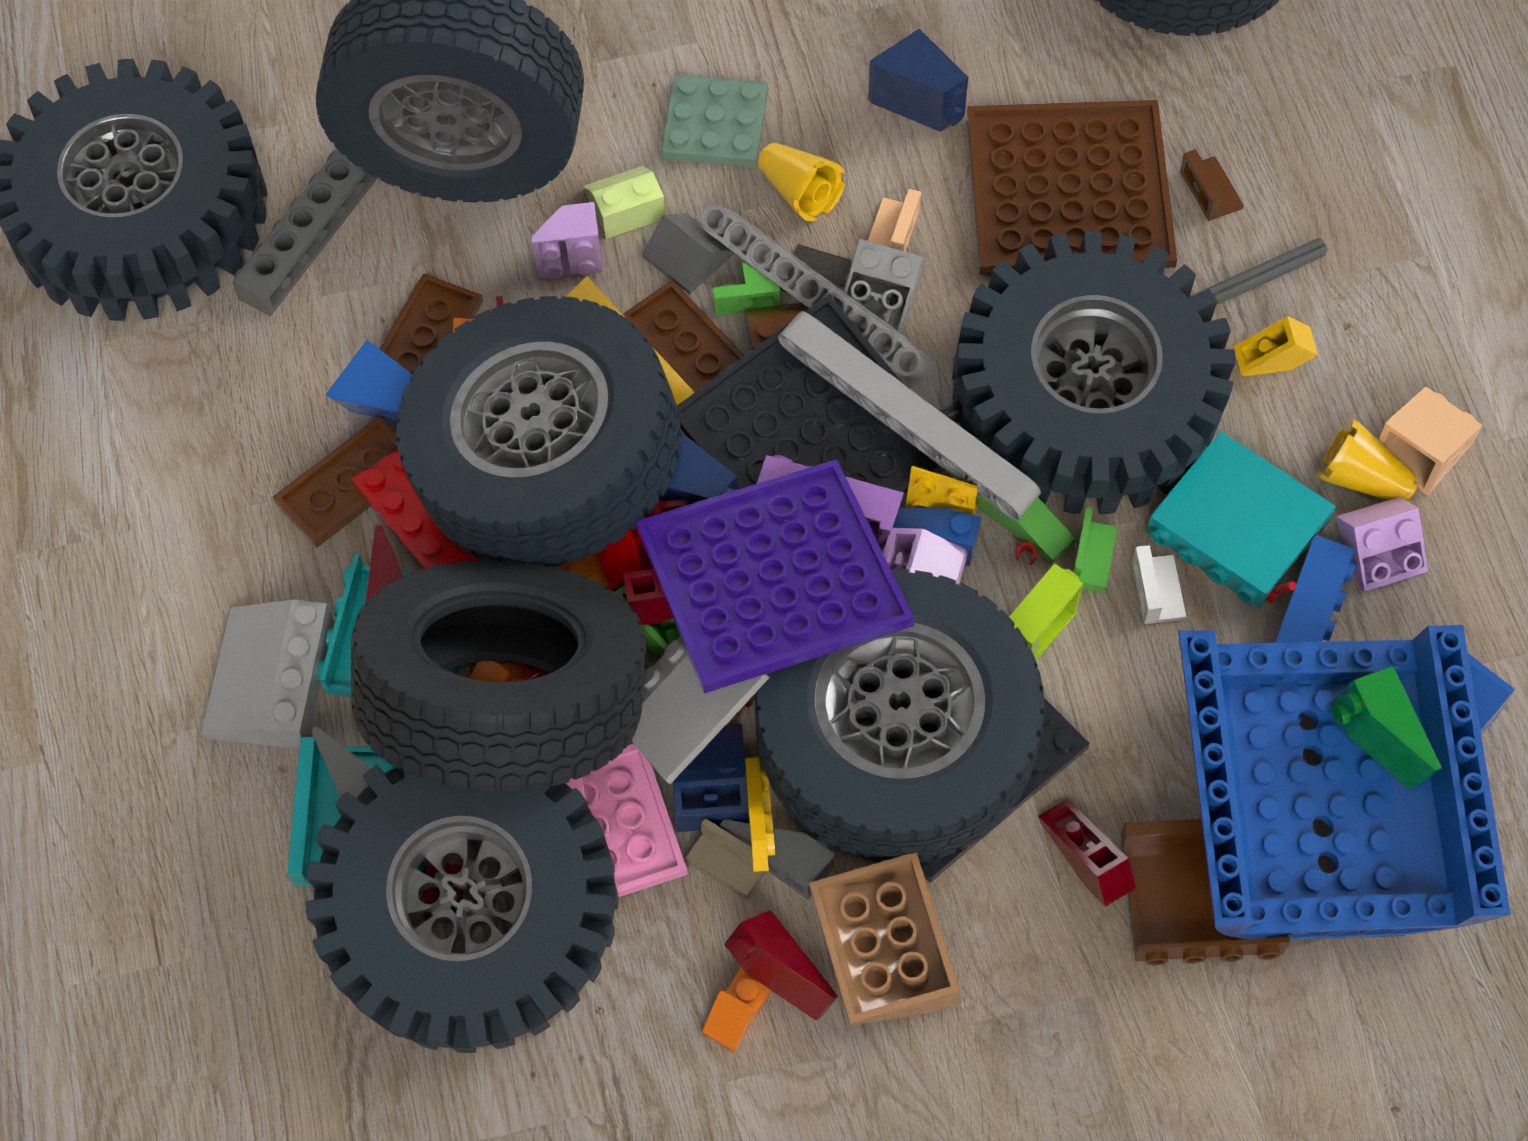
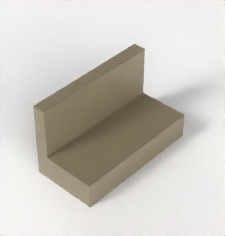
M705 818L701 823L702 835L686 856V862L748 900L767 871L754 872L752 847Z

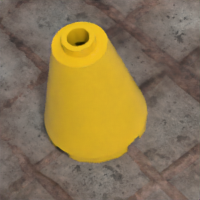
M779 143L769 144L759 154V169L794 212L806 221L818 220L815 216L821 212L825 215L828 214L839 201L845 183L841 181V173L845 175V172L835 161Z
M1354 418L1347 421L1352 427L1348 431L1341 428L1322 459V462L1327 464L1325 471L1323 472L1318 469L1317 478L1387 501L1397 497H1401L1406 501L1410 500L1418 487V483L1415 482L1416 474L1359 421Z

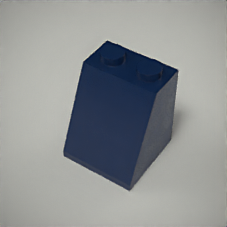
M920 29L870 60L868 100L872 104L939 132L950 125H957L965 116L968 76Z
M681 432L679 458H677L678 464L673 478L669 477L670 485L664 496H659V502L687 499V505L738 490L737 476Z

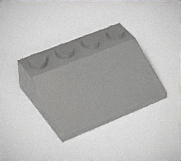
M285 600L230 608L201 732L202 739L299 749L300 737H310L321 685L320 680L317 679V668L320 660H325L328 650L326 648V636L329 628H333L334 624L327 603Z
M680 636L678 640L671 642L667 646L664 655L654 666L644 671L641 718L632 741L661 777L671 784L770 677L768 674H764L704 694Z

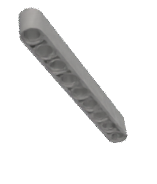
M717 204L710 205L703 210L700 222L702 228L807 307L810 308L830 294L838 305L842 302V310L859 331L861 324L867 320V328L862 334L887 365L896 373L915 381H922L931 375L933 360L927 352L740 215ZM723 216V223L718 228V222L720 218ZM747 233V239L741 245V239L743 235ZM770 250V257L766 262H764V257L766 253ZM794 267L793 277L788 280V273ZM818 285L817 295L812 298V290ZM891 338L892 346L888 352H885L884 345ZM916 356L917 365L910 371L909 363Z
M800 311L779 334V342L789 353L957 479L979 486L977 494L1008 517L1019 520L1041 494L1039 487L1029 477L807 312Z

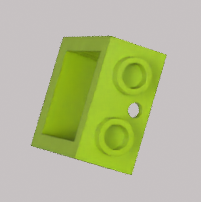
M1055 563L1009 616L1014 622V629L1018 627L1027 640V648H1031L1036 661L1077 614L1084 584L1073 571L1062 569Z

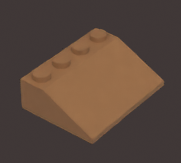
M917 852L809 883L850 1025L922 1015L961 1004L959 986Z

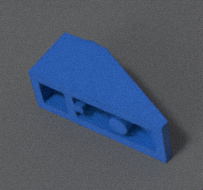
M899 508L892 528L924 529L966 549L968 555L965 565L970 566L979 538L982 517L949 508Z

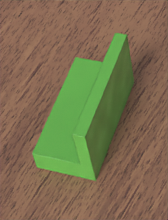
M1086 507L1074 573L1084 583L1082 589L1105 593L1117 526L1091 522L1093 509Z

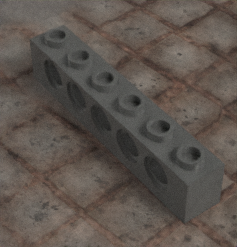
M333 150L319 173H315L311 177L308 187L300 196L293 200L289 211L281 220L274 224L270 235L255 248L253 256L248 263L236 272L232 283L238 299L271 316L379 177H373L364 172L362 167H357L347 159V155H342L338 150Z

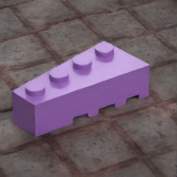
M766 455L756 484L810 467L793 463L792 460L784 456L774 455L771 457ZM846 477L881 548L892 530L904 493Z

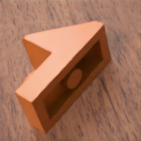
M740 967L727 990H720L704 1025L702 1034L735 1052L772 990L749 976Z

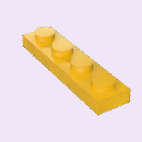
M759 757L745 758L753 871H769L768 856L775 855L769 781L765 772L760 771Z

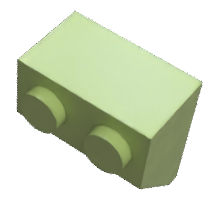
M644 166L583 186L588 201L595 203L596 218L605 239L658 222L662 219L663 215H666L664 195L653 171Z

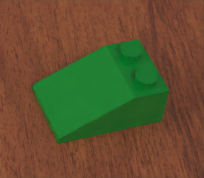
M1393 666L1353 680L1331 701L1334 720L1339 726H1342L1346 736L1409 790L1416 788L1442 768Z

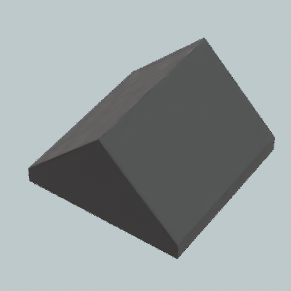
M688 214L663 215L642 255L650 264L673 280L687 293L691 294L723 265L734 252L702 228V225Z

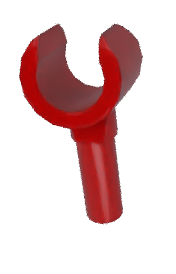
M1029 542L1018 545L1016 560H1019L1021 552L1029 551L1032 554L1029 565L1034 564L1037 554L1036 547Z
M1293 581L1283 584L1277 583L1266 600L1269 603H1273L1280 594L1294 590L1296 583Z

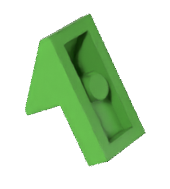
M742 263L743 284H725L721 287L713 288L715 316L744 313V309L780 305L779 285L746 263Z

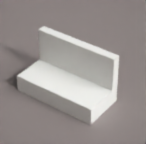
M1150 545L1136 547L1132 566L1144 624L1186 620L1174 555L1152 557Z

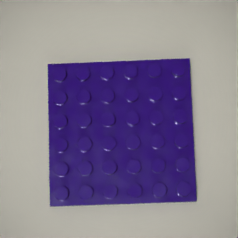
M837 459L635 521L638 535L704 694L914 627V616Z

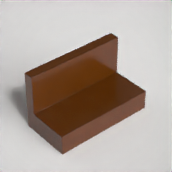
M1196 149L1184 153L1180 173L1208 221L1243 209L1244 204L1215 156L1202 160Z

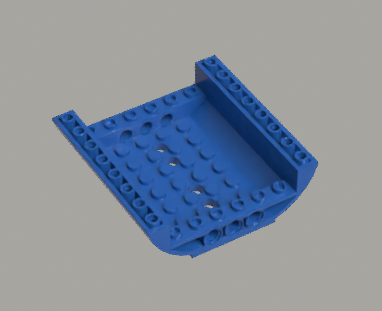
M1463 625L1427 626L1412 640L1217 644L1215 630L1178 631L1214 925L1218 932L1243 939L1290 937V941L1398 937L1475 925L1511 915ZM1392 666L1442 767L1419 786L1411 790L1405 787L1346 736L1342 726L1336 723L1332 714L1331 701L1353 680ZM1299 714H1306L1311 717L1314 722L1313 730H1304L1299 725ZM1304 749H1311L1316 752L1319 757L1317 766H1312L1305 762L1303 759ZM1315 819L1322 820L1327 824L1329 828L1327 837H1320L1314 832L1312 824ZM1320 855H1325L1333 861V873H1325L1319 868L1317 861Z

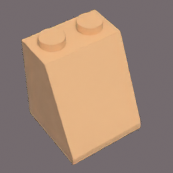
M1425 387L1385 423L1379 441L1416 474L1415 482L1418 483L1417 489L1428 496L1475 442L1482 425L1471 414L1462 412L1449 403L1443 395Z

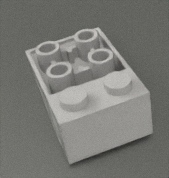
M859 239L844 292L902 334L918 293L927 261L923 256ZM867 320L860 326L861 333H864L867 328ZM891 338L886 341L884 350H890L892 346Z

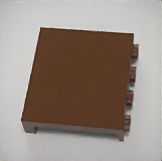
M1201 819L1124 823L1121 832L1122 852L1129 858L1136 886L1135 890L1128 893L1135 961H1146L1147 965L1156 966L1166 964L1171 959H1183L1184 963L1195 964L1205 961L1206 958L1220 957L1221 961L1233 962L1241 960L1243 956L1258 955V958L1261 960H1271L1285 953L1290 944V937L1243 939L1224 935L1216 930Z

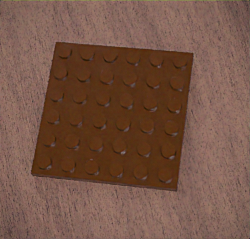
M1158 100L967 107L980 274H991L992 270L1003 260L1014 269L1018 251L1032 243L1042 258H1044L1050 237L1066 234L1072 253L1078 252L1085 232H1101L1102 253L1113 255L1120 235L1136 239L1132 260L1143 264L1152 248L1156 246L1168 253L1165 268L1176 267L1177 253Z

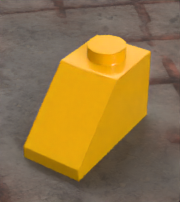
M1289 316L1282 318L1233 346L1242 376L1291 371L1318 356L1311 328Z

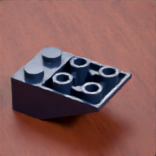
M742 725L724 726L673 781L677 832L702 831L701 823L705 818L719 827L724 819L749 823Z

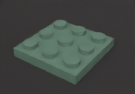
M674 74L661 151L662 159L757 168L768 83Z

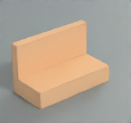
M909 189L904 202L883 197L868 241L906 252L920 212L921 192Z

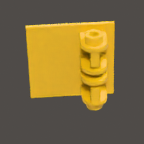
M912 466L905 508H949L973 515L976 513L979 501H976L979 486Z

